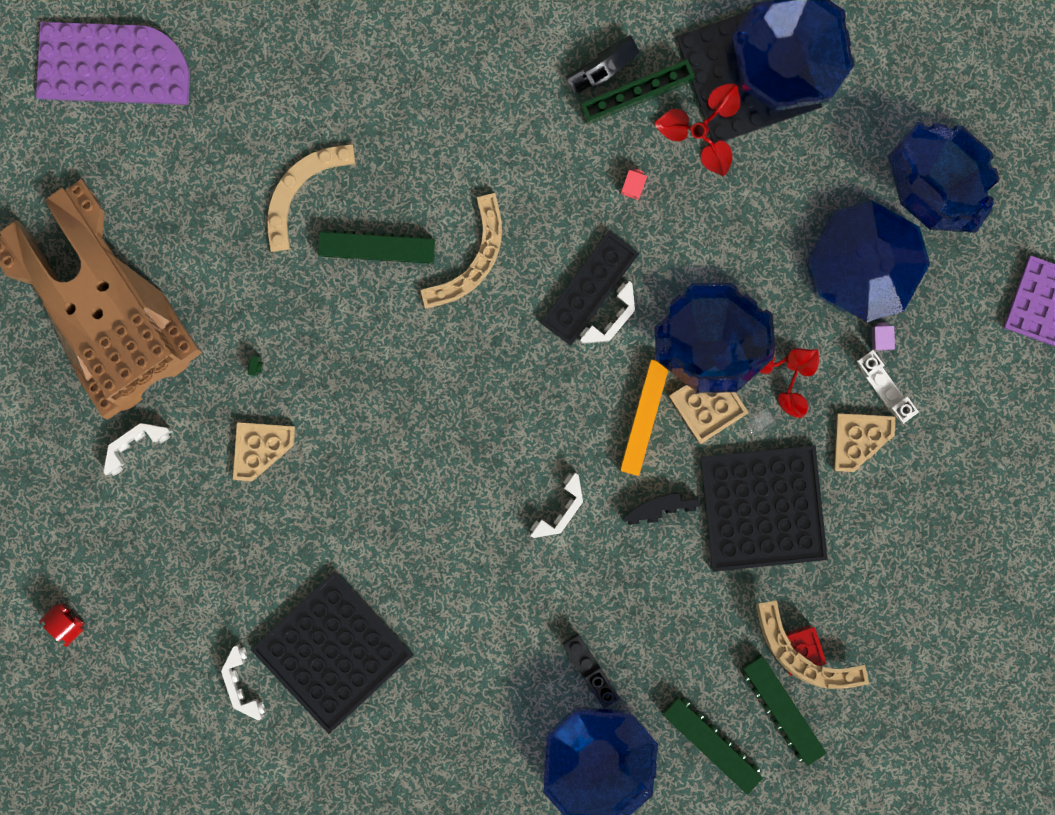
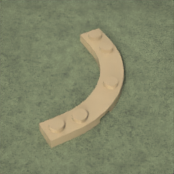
M353 144L316 151L298 161L282 177L273 193L268 211L267 224L271 252L290 250L287 225L291 201L299 188L307 179L323 170L356 164Z
M495 193L477 197L483 224L481 246L474 261L463 274L454 280L442 285L422 289L421 294L425 309L444 305L464 297L479 286L491 271L497 259L502 239V221Z
M777 601L756 604L760 626L766 643L780 664L791 674L806 683L827 689H846L869 684L865 665L844 669L820 667L813 664L800 653H797L790 645L791 642L783 629Z

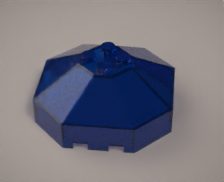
M770 0L754 3L732 35L742 90L773 111L829 102L855 65L850 49L849 31L845 22V10L831 0Z
M917 122L888 155L900 204L929 230L976 233L993 210L994 199L988 195V190L1000 179L997 168H992L990 162L993 159L992 151L963 126L956 125L952 129L948 128L946 124L934 123L931 126H925L924 122Z
M872 200L832 212L805 260L815 297L843 313L849 312L866 322L904 312L930 265L920 227Z
M692 283L687 287V291L682 296L678 295L670 302L669 315L654 327L656 361L697 393L738 392L773 360L776 346L773 314L767 309L763 311L757 306L758 302L747 294L742 295L739 293L737 287L732 283Z
M575 707L546 734L543 793L562 815H631L653 796L657 768V740L629 710Z

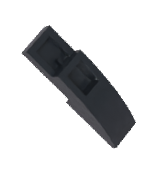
M629 35L598 53L597 59L567 75L566 79L575 95L591 85L595 88L625 67L640 51L632 36Z
M680 493L662 495L638 505L623 517V521H628V525L640 524L639 520H647V523L659 522L658 518H663L662 510H665V513H676L677 509L684 508L685 512L696 511V507H701L700 499L680 500Z
M579 633L562 643L602 707L605 709L620 699L619 695Z

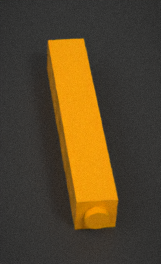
M655 357V360H650L620 467L622 472L637 476L640 474L670 366L666 364L664 359Z

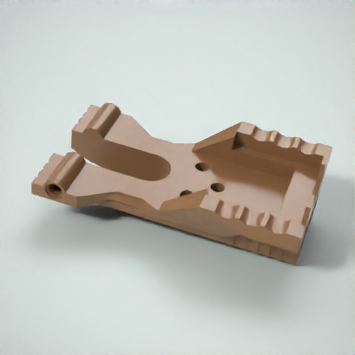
M80 179L66 190L61 188L45 199L51 213L81 260L79 274L69 282H61L39 249L38 243L25 225L18 220L0 231V267L8 277L31 284L44 304L83 388L100 415L108 420L118 412L130 409L143 400V392L156 381L165 377H175L184 371L190 361L199 356L202 351L171 307L165 295L114 256L102 238L105 211L98 199L94 198L95 195L87 184Z

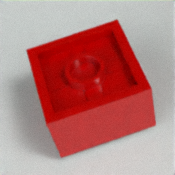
M813 625L785 633L791 642L790 645L797 653H800L817 666L827 664ZM786 670V673H787L789 676H792V675H793V674H791L788 670Z

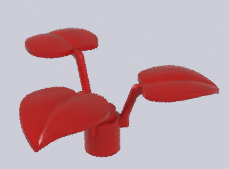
M725 84L713 90L708 98V105L715 111L704 122H698L693 126H689V116L681 109H672L655 121V126L659 132L672 141L686 139L689 129L694 138H702L711 146H707L702 150V164L708 170L721 176H725L731 167L732 149L725 141L720 140L714 144L713 141L707 138L706 135L709 132L707 124L718 112L723 117H730L737 113L740 108V95L736 84Z
M756 347L746 348L745 354L749 364L759 373L769 374L772 372L773 367H777L784 362H787V367L790 370L795 371L787 393H780L778 402L782 410L787 414L803 418L808 411V402L801 394L792 393L791 390L798 372L808 377L816 373L819 365L818 349H792L784 359L774 362L775 357L768 350Z

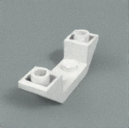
M630 281L627 285L623 282L616 291L619 293L616 298L624 303L627 309L623 307L616 315L618 317L617 321L614 324L610 322L603 330L606 332L605 335L593 325L590 329L586 327L579 335L582 337L580 340L582 344L610 341L633 314L635 307L633 285Z
M874 350L857 361L866 380L888 410L902 424L919 413L910 399L902 395L883 369L885 365Z
M145 423L138 424L108 445L104 474L115 476L123 470L121 466L125 465V462L117 451L123 452L130 447L128 443L134 439L137 442L145 437L146 434L144 432H147L153 442L159 441L163 443L170 438L169 434L173 432L172 429Z
M577 473L569 474L563 482L566 485L564 489L576 496L574 500L571 498L565 506L567 511L564 515H558L554 521L555 528L542 519L540 523L536 520L530 529L533 538L560 534L581 506L583 498Z
M237 644L232 648L221 673L233 708L256 720H260L264 717L263 713H266L263 702H259L257 698L243 703L245 695L242 688H238L237 681H239L236 670H232L233 667L244 664L246 662L245 658H247L245 648H241L240 644Z

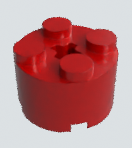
M64 603L55 604L39 620V623H45L43 628L58 642L61 640L65 641L64 646L68 647L84 630L83 626L85 623L78 616L73 618L69 614L71 610Z

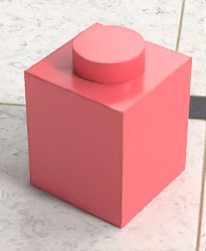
M638 169L629 170L621 194L639 200L647 179L644 172Z

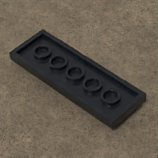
M608 231L540 324L571 346L639 253Z

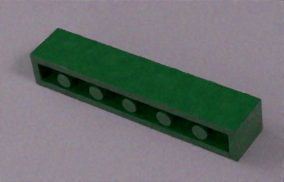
M687 59L583 102L580 105V109L587 125H590L689 84L694 80L695 76Z
M325 229V232H319L318 256L434 264L436 241L431 239L432 236L420 235V238H412L413 235L401 234V237H393L392 233H382V236H374V232H363V235L355 234V231L345 230L344 234L336 233V230Z
M760 654L743 665L744 671L742 675L747 682L751 681L755 686L752 690L758 699L762 697L765 704H763V707L769 715L772 713L776 718L773 722L779 731L783 729L787 735L784 737L790 747L794 746L797 750L794 754L799 762H804L809 766L827 754L765 658Z
M676 696L661 712L662 715L748 795L763 779L760 774L762 770L754 763L750 765L746 761L748 757L741 750L736 752L732 748L734 744L726 736L721 738L718 735L719 730L712 723L708 725L704 722L705 717L698 710L694 712L690 708L692 704L684 697L680 699Z

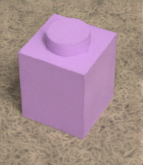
M877 323L876 327H872V350H894V326H889L888 323Z

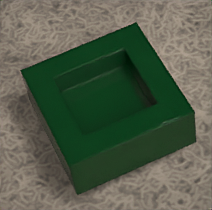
M251 356L248 375L258 376L259 373H262L264 362L261 361V357Z

